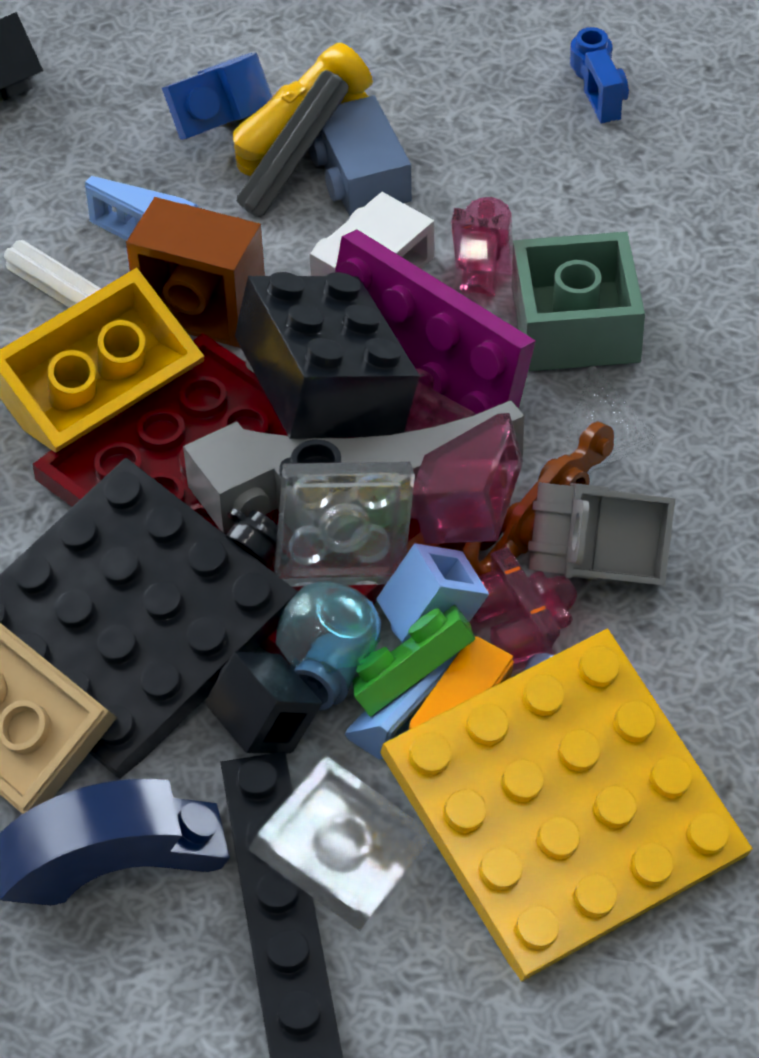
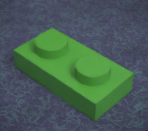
M453 605L444 613L439 608L426 613L409 628L408 633L411 636L409 639L391 652L387 647L380 648L357 667L356 672L359 676L352 681L354 697L370 717L475 640L470 623L456 605Z

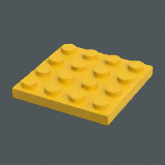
M608 628L384 742L380 751L381 756L500 951L521 981L528 979L743 859L753 849Z

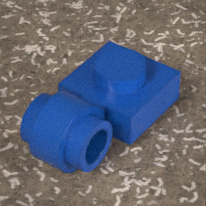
M588 27L580 30L571 41L570 65L576 75L584 79V92L600 123L621 120L622 101L627 100L629 95L625 72L622 68L616 69L612 62L613 45L606 32L599 28Z

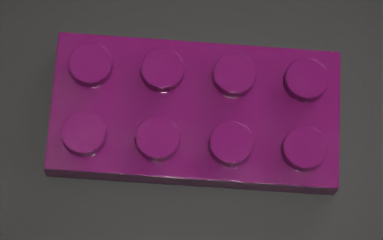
M358 229L341 237L335 272L359 276L420 375L415 393L457 420L474 416L510 400L519 409L536 340Z

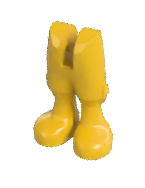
M340 42L330 46L319 55L316 62L298 81L281 86L263 107L253 113L233 131L236 165L240 172L248 176L253 174L321 72L325 70L333 72L349 85V91L341 103L368 97L365 90L373 84L372 75L364 61L352 48Z

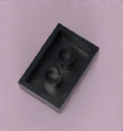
M277 272L271 276H248L235 338L289 439L372 437L404 433L420 375L359 276H351L340 272L330 273L327 276H297L288 272Z

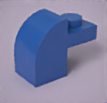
M257 52L241 55L201 70L195 76L162 87L180 139H187L234 120L247 118L273 97Z

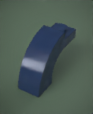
M127 779L104 782L82 787L51 798L20 815L0 832V901L50 906L66 903L75 891L91 880L114 871L134 867H162L199 872L220 870L230 859L217 803L173 798L170 780Z

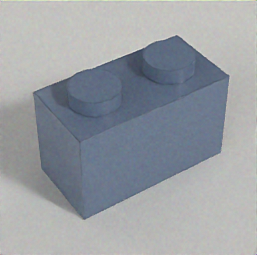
M375 95L339 104L309 149L314 165L316 167L324 165L326 168L325 182L331 200L333 202L341 200L349 217L356 209L367 205L381 192L402 203L412 201L411 163Z

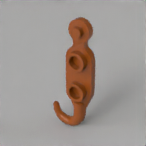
M598 421L592 423L580 435L578 447L572 454H565L558 459H551L544 465L535 485L520 502L512 504L505 512L502 519L504 522L502 527L503 536L480 562L478 560L479 549L487 534V528L484 525H478L473 530L463 548V553L483 584L498 578L521 553L525 554L529 551L528 543L532 541L535 510H532L533 501H537L539 482L570 486V483L589 485L590 478L587 473L589 469L594 465L600 464L613 450L614 430L611 426Z

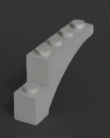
M510 400L474 416L436 427L393 435L360 438L289 439L285 435L245 430L238 422H235L183 446L187 484L222 533H227L235 523L227 515L231 508L241 511L246 516L252 510L265 515L278 509L309 551L316 557L335 547L345 546L354 541L359 535L388 521L399 520L411 510L442 495L453 494L463 485L491 471L502 470L511 465L516 459L523 456L524 415ZM314 439L325 440L334 444L339 449L342 465L350 466L354 470V482L348 488L334 489L329 495L324 496L319 503H304L298 498V489L291 481L281 478L279 466L284 459L291 457L293 450L299 444Z

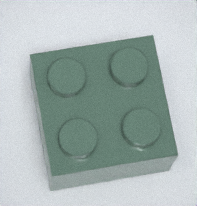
M627 231L513 240L512 295L518 330L536 340L528 371L641 363L645 311Z

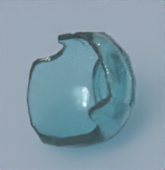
M321 580L302 587L287 604L277 625L276 644L292 665L298 666L306 659H314L322 663L326 673L333 674L340 668L362 665L376 651L380 642L381 620L373 603L361 592L339 582Z

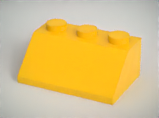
M136 267L0 349V399L26 433L56 453L204 361L205 356Z

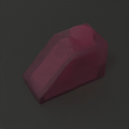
M510 413L496 414L424 455L416 480L411 481L407 488V507L411 518L418 519L425 544L498 541L523 464Z

